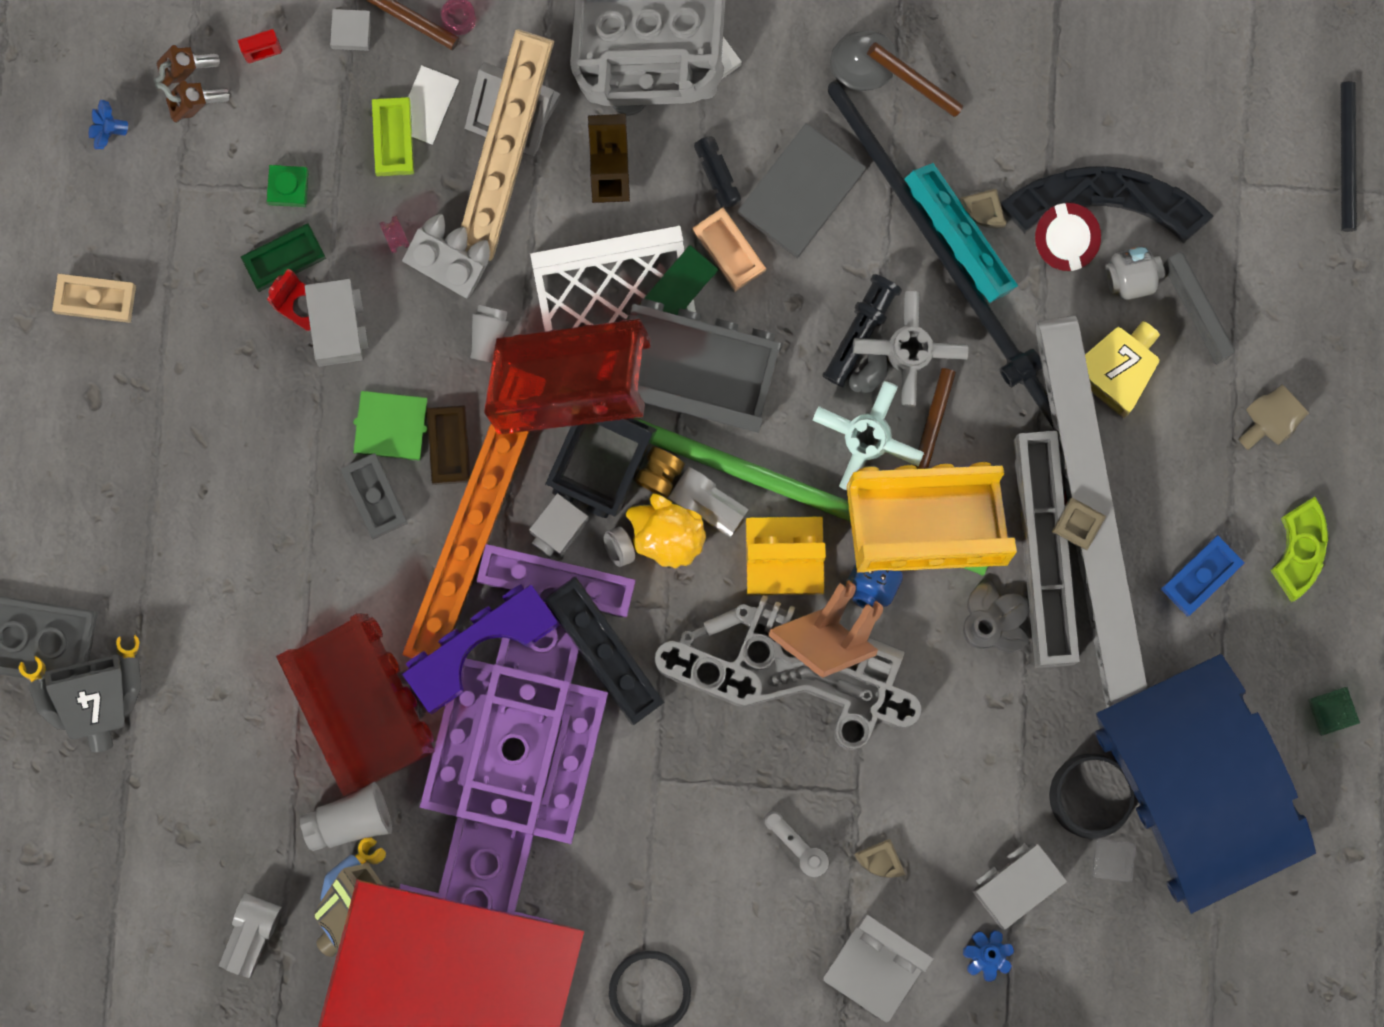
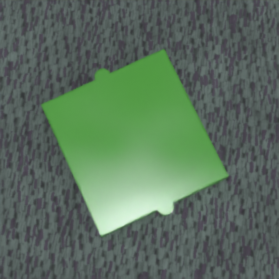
M361 391L358 418H355L353 421L355 426H357L353 453L362 455L376 453L380 457L420 461L423 435L428 432V428L425 426L428 399Z

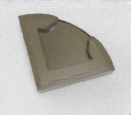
M997 189L959 199L975 223L988 228H1003L1006 226Z
M891 839L854 853L860 865L874 875L886 878L906 875Z

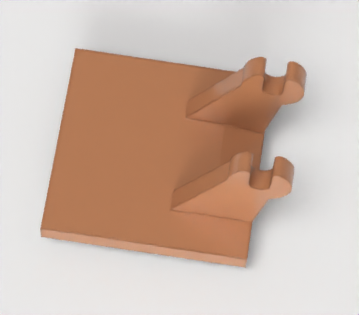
M848 580L846 586L841 583L837 586L825 608L770 629L769 637L807 665L814 673L824 678L877 655L878 649L867 640L875 622L883 612V606L877 601L874 602L873 607L867 604L852 629L848 631L839 624L846 605L856 590V586Z

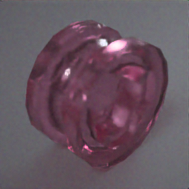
M448 0L442 7L443 25L454 35H465L475 26L476 16L474 7L468 0ZM461 8L464 15L469 17L467 20L462 18V24H455L454 19L449 17V14L455 15L454 10Z
M397 216L392 217L390 223H385L384 221L379 223L393 254L397 252V248L400 246L405 248L410 246Z

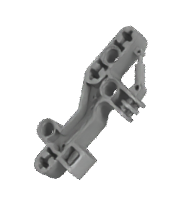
M765 595L762 596L758 608L741 604L737 608L703 622L704 627L692 632H683L680 642H665L656 651L655 663L660 674L736 706L748 707L802 692H807L842 706L843 708L835 725L834 737L838 745L846 750H856L865 745L871 736L876 721L894 728L904 729L916 723L921 715V704L917 697L892 686L905 651L869 637L867 641L878 649L877 655L874 658L872 657L858 663L855 671L845 668L822 678L798 658L786 656L781 649V645L774 642L768 636L754 634L757 624L765 626L764 631L769 633L770 629L790 622L795 610L793 606H790L788 611L780 608L781 603L778 601L775 602V605L767 603L768 596ZM739 623L750 627L739 656L734 662H727L690 647L694 639L702 635L708 634L710 637ZM754 643H763L769 649L770 655L768 660L763 663L753 662L748 657V648ZM673 650L679 652V659L688 664L690 656L698 658L692 666L691 678L683 676L686 668L680 665H674L672 670L667 669L666 661L662 659L663 654L670 655ZM705 664L714 665L720 674L717 682L710 685L700 682L697 677V671L701 666ZM726 670L734 673L730 680L735 683L741 684L744 679L750 680V688L755 690L754 695L747 694L744 699L737 696L738 689L727 685V693L719 691L725 681ZM885 692L891 694V698L887 701L888 703L899 705L903 701L908 702L907 709L912 712V716H906L901 721L897 719L898 712L889 707L884 709V715L878 713L877 710L884 702ZM846 722H856L861 726L863 735L859 742H848L842 736V727Z

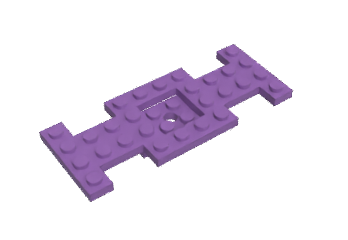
M488 544L485 545L477 577V583L509 591L522 584L524 589L532 584L542 600L571 578L576 577L601 613L626 619L636 580ZM560 623L559 627L528 648L515 640L502 638L496 664L494 665L466 658L462 669L464 693L445 705L420 808L457 816L439 893L400 884L399 889L553 923V920L515 912L534 835L572 844L609 694L605 691L571 684L579 650ZM511 738L520 739L525 746L524 755L516 761H510L503 755V745Z

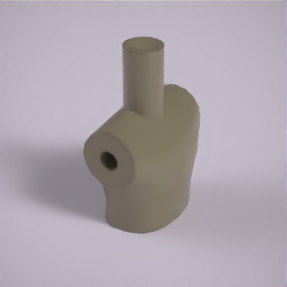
M1281 384L1271 393L1259 397L1246 409L1255 425L1238 440L1249 450L1266 435L1279 446L1295 433L1297 426L1309 412Z

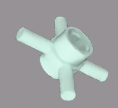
M884 381L871 412L861 414L852 421L821 407L817 408L813 421L845 434L846 446L852 453L839 484V487L847 490L846 486L852 473L863 468L866 460L876 459L885 452L919 466L924 452L892 439L891 428L885 420V416L897 391V385ZM867 426L875 428L873 436L879 439L876 446L866 445L863 442L860 444V440L857 438L860 432L867 429Z

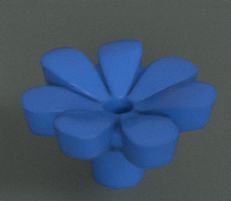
M101 99L98 104V110L92 109V121L95 125L89 127L88 135L89 138H95L94 149H104L112 134L123 136L127 134L128 122L114 119L112 108L108 101Z
M993 930L989 938L982 931H977L972 935L975 945H966L963 948L964 957L973 960L967 966V971L974 976L983 971L985 981L992 982L996 979L997 970L1003 974L1010 972L1012 965L1006 960V957L1013 955L1014 948L1010 943L1002 945L1003 934L1000 931ZM989 951L993 953L992 958L988 956Z

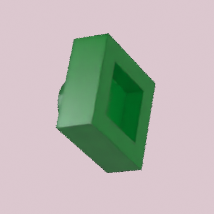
M269 165L267 204L272 206L306 207L308 168Z

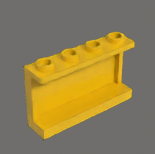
M978 462L969 467L939 464L930 469H917L913 465H904L894 470L879 471L877 467H864L853 472L846 489L857 573L877 570L902 571L1008 566L1017 550L1015 537L1008 538L1000 487V480L1004 475L1003 466H991V463Z

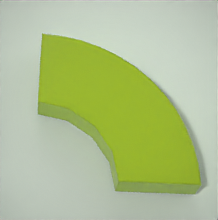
M1315 496L1281 518L1286 530V549L1281 560L1270 571L1291 602L1301 597L1316 581L1322 570L1328 542L1327 523L1323 510Z

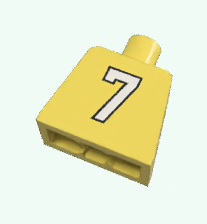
M1144 321L1140 323L1131 335L1120 327L1115 328L1085 354L1092 393L1123 418L1136 405L1160 361L1149 350L1160 334L1153 326Z

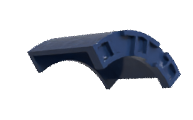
M1222 654L1096 713L1100 727L1099 730L1095 731L1097 740L1104 752L1111 750L1140 804L1136 808L1137 814L1144 827L1152 829L1171 878V880L1166 882L1167 887L1175 902L1183 901L1190 914L1316 854L1307 819L1304 815H1300L1293 805L1292 800L1298 798V795L1285 764L1259 713L1251 714L1245 704L1243 695L1246 694V690Z

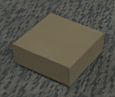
M1070 497L1051 532L1084 550H1088L1106 516Z

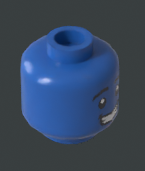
M855 563L847 581L849 580L856 586L852 599L853 602L863 609L867 604L873 607L875 601L883 607H887L892 603L903 581L902 571L877 570L857 573Z

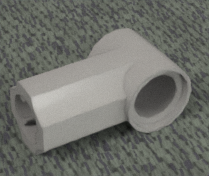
M690 467L686 469L667 498L672 504H677L697 512L702 516V520L729 538L738 529L749 509L730 496L718 490L716 484L709 478Z
M245 893L236 909L232 921L234 929L219 967L234 974L252 978L266 940L272 937L279 922L282 907Z

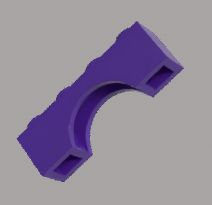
M522 584L514 587L502 597L505 603L493 611L489 606L470 619L473 625L462 633L458 629L451 631L438 641L441 646L429 656L426 651H423L406 663L409 669L402 675L430 714H434L464 693L462 685L463 665L469 653L476 646L490 639L508 638L528 648L559 627V623L532 584L525 589Z

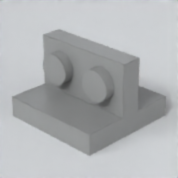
M486 62L480 67L464 129L486 137L504 74L503 69ZM542 85L523 152L533 157L539 149L544 127L556 109L560 98V93Z

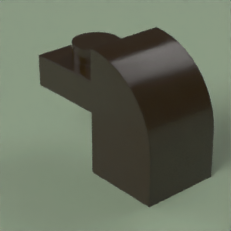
M626 114L588 115L592 203L630 202Z

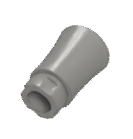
M375 782L337 801L317 807L314 812L300 816V827L309 850L311 849L312 851L327 846L333 848L344 843L392 833V823L387 804L379 786Z

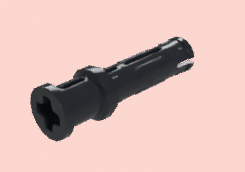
M873 274L870 281L872 284L862 302H857L854 307V312L857 315L841 341L829 366L822 374L826 380L839 387H844L845 381L861 355L853 353V339H869L876 325L881 326V324L885 323L887 309L894 297L900 296L902 292L898 285L880 275Z

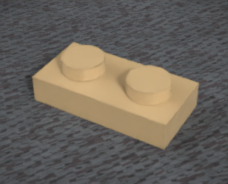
M58 274L52 311L55 314L131 323L136 285L131 282Z

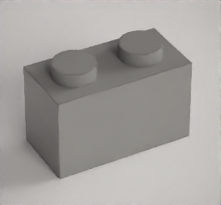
M350 279L305 285L314 356L318 367L362 361V349H368L369 344L366 326H358L357 312L364 311L361 290H353Z
M1026 843L1021 844L1006 856L1010 863L997 871L993 866L976 879L979 887L972 892L1001 929H1007L1067 882L1039 844H1033L1030 847Z

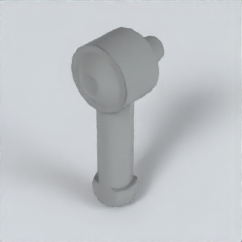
M777 811L769 812L764 818V824L800 859L799 863L802 872L812 878L823 875L829 865L826 853L818 848H810L782 819V814Z

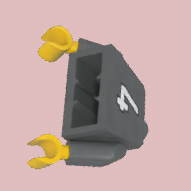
M134 635L135 647L129 651L121 647L120 636L117 638L116 651L123 657L121 661H119L118 655L45 672L46 668L43 661L34 656L38 663V669L33 674H28L25 664L21 662L19 664V671L25 678L31 681L28 687L38 714L57 730H66L70 739L87 736L91 752H103L112 748L113 741L110 730L124 726V716L133 711L141 690L139 660L135 658L139 650V638Z

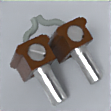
M172 45L157 61L159 77L154 78L155 87L165 92L170 116L175 123L183 118H192L205 104L227 102L229 100L227 89L202 90L201 83L187 84L185 81L196 68L218 67L220 59H217L219 58L217 54L194 55L191 47L178 48L176 45ZM172 83H179V84L170 92V90H169L168 87H169Z

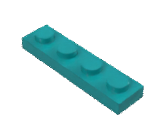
M934 163L913 170L904 178L911 188L913 197L922 204L931 217L935 229L944 236L953 249L955 258L964 265L975 281L977 290L986 297L989 303L1009 294L1018 287L1016 281L969 213L964 209L962 203Z

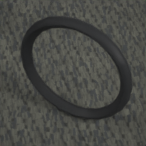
M649 950L637 952L624 959L612 974L609 983L610 1005L615 1016L626 1027H674L688 1010L691 1001L690 980L685 969L670 955ZM658 959L673 967L682 981L683 999L680 1008L671 1019L660 1025L644 1026L635 1023L622 1012L618 1004L617 985L620 976L626 968L639 960Z

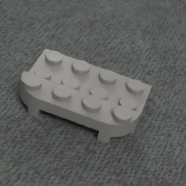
M575 0L570 65L572 73L586 99L591 103L604 106L685 104L712 98L717 92V86L721 82L724 73L722 46L726 0Z

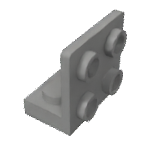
M864 914L824 975L823 980L884 1022H889L922 971L926 972L933 958L869 915Z

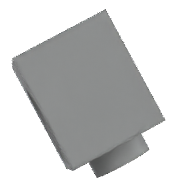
M557 493L529 530L531 535L535 537L532 544L549 557L553 552L562 557L587 525L589 518Z

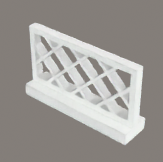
M670 227L530 253L547 344L615 332L622 323H613L618 315L627 319L628 315L622 312V309L633 293L643 299L646 296L637 287L648 271L662 278L663 274L652 267L659 255L676 251L677 258H679L684 252L681 227ZM654 255L649 264L640 259L641 257ZM633 259L645 267V270L634 286L615 274L624 260ZM617 262L611 271L603 266V264ZM596 266L608 274L596 293L577 281L587 267ZM579 269L574 278L565 273V271ZM559 273L571 281L560 299L557 300L545 292L542 276ZM611 278H614L630 289V292L619 308H616L600 297V294ZM574 285L593 297L581 316L562 303ZM547 298L556 304L550 313ZM694 299L687 306L688 311L696 312ZM596 300L615 312L606 326L596 327L585 319V316ZM559 307L578 319L570 332L553 335L551 318ZM581 322L590 327V329L576 331Z

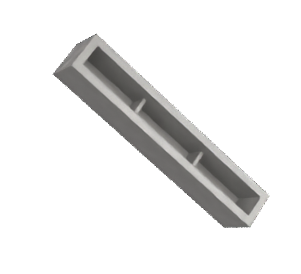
M1057 431L1019 433L1013 442L1035 668L1075 665L1080 662L1068 540L1051 532L1065 508Z

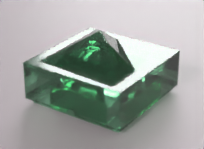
M1348 687L1308 699L1321 736L1360 724Z

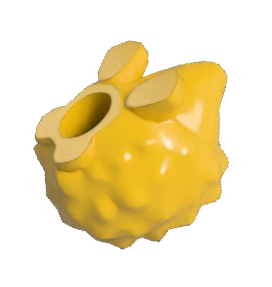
M654 493L650 497L651 506L639 505L630 507L627 510L626 517L631 521L634 528V538L632 541L636 552L654 559L662 567L678 568L679 566L690 565L695 557L703 551L706 534L702 516L697 512L677 504H672L668 499Z

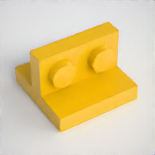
M823 517L746 518L747 596L824 595V561L826 550L825 543H823Z

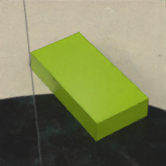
M410 98L372 99L376 176L414 174Z

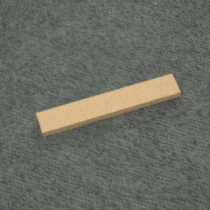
M520 29L515 30L461 227L466 228L468 237L466 252L475 243L486 239L490 248L489 261L494 259L555 42L554 40Z

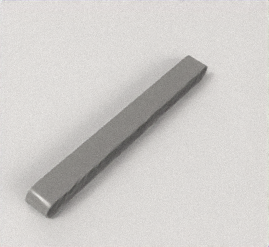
M1072 315L1036 322V336L1054 431L1058 433L1060 464L1067 502L1072 497L1106 516L1089 549L1084 550L1076 545L1105 705L1108 708L1148 688L1081 331L1077 317Z

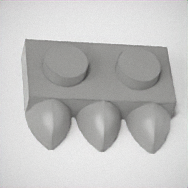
M443 214L435 215L428 219L422 227L418 228L402 261L467 299L472 296L490 258L488 241L486 239L479 241L466 252L468 240L466 228H457L444 239Z

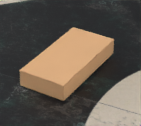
M724 207L692 228V232L734 292L766 271V267Z

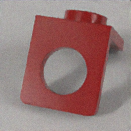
M287 269L285 274L278 276L271 285L267 301L274 310L306 331H311L309 316L300 317L295 314L293 309L296 299L306 296V284L301 282L292 270Z

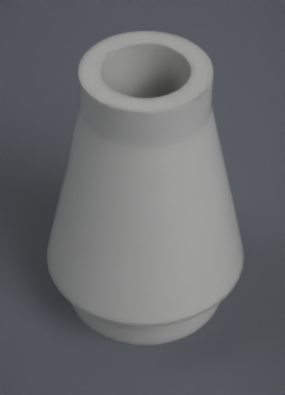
M478 305L476 314L472 313V351L470 358L493 362L494 354L509 324L506 321L507 311Z

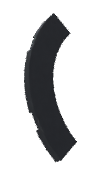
M1110 166L1068 169L1043 179L1040 178L1017 190L1001 202L1002 210L1024 234L1038 224L1040 218L1047 210L1062 203H1075L1083 207L1107 206L1133 211L1163 225L1183 243L1189 240L1214 217L1200 202L1176 186L1173 187L1155 179L1147 173Z

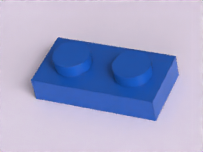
M1217 535L1169 580L1161 590L1188 617L1245 562Z

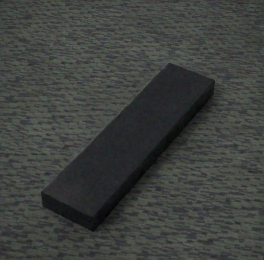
M576 577L571 578L543 599L631 725H635L665 703Z

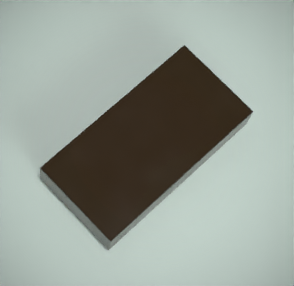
M465 405L427 408L432 485L468 483L470 479V462Z

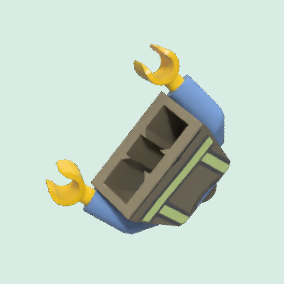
M373 838L362 839L358 845V854L355 856L350 854L330 870L324 878L320 897L321 902L314 911L315 919L324 931L317 939V947L326 956L333 957L338 952L356 879L383 885L369 863L375 865L382 862L386 856V851L383 848H379L372 855H368V850L377 843Z

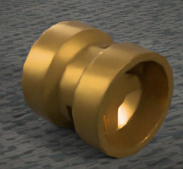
M652 446L647 455V465L644 469L638 471L634 481L645 489L668 498L673 489L671 482L675 476L681 474L685 463L674 455Z

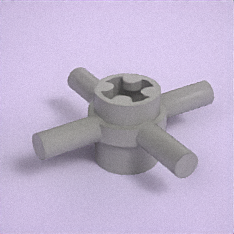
M917 291L905 292L904 327L895 331L889 340L853 339V353L888 355L891 365L897 370L902 371L901 406L904 407L916 406L917 371L924 368L932 358L964 360L968 358V345L933 343L930 335L919 327L920 292ZM914 341L918 344L919 348L917 349L918 353L915 359H909V351L900 348L901 342L912 343Z

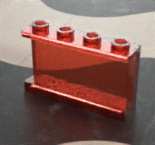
M640 319L496 338L484 413L498 435L643 417L645 403L637 388L642 349L651 348L652 340Z
M363 613L352 615L350 621L298 649H288L276 656L343 796L353 794L373 782L377 783L435 752L431 744L434 742L433 734L424 721L420 722L414 710L417 707L415 697L407 686L403 687L397 675L400 672L398 662L391 652H386L380 640L383 637V633L378 622L373 617Z

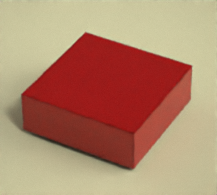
M274 29L237 40L241 53L249 64L283 52Z

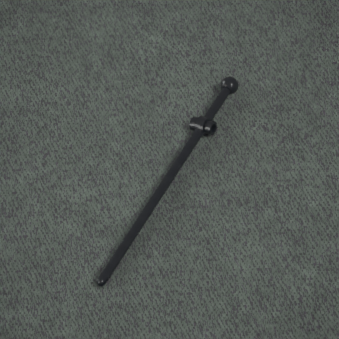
M831 82L828 86V94L1007 359V364L999 368L1002 378L1011 388L1018 383L1024 385L1054 429L1047 392L1036 377V372L1042 369L1040 356L1032 348L1025 353L1018 350L961 263L955 258L954 253L940 232L935 229L932 220L920 202L913 197L911 189L838 82Z

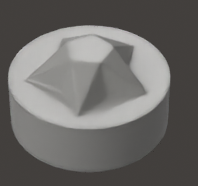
M616 527L606 531L604 534L606 552L610 560L618 567L630 564L635 560L633 539L622 527Z

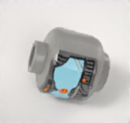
M1144 246L1114 253L1111 257V262L1105 266L1106 278L1111 293H1117L1124 300L1154 294L1158 289L1159 279L1165 276L1160 256L1154 257L1151 251Z

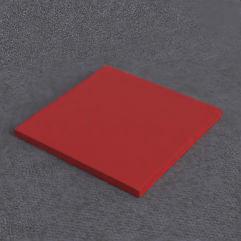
M356 879L318 1027H560L584 931L574 927Z

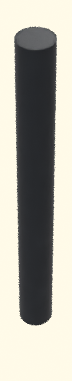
M1346 81L1340 84L1341 231L1353 232L1357 230L1356 83Z

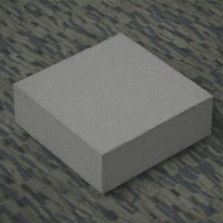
M332 9L331 49L369 51L371 12L366 10Z

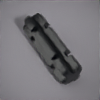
M712 136L701 138L694 143V148L698 157H703L704 161L701 164L712 189H717L718 191L716 198L720 207H732L741 201V196L737 187H732L731 185L734 181L722 154H717L719 147L716 140Z

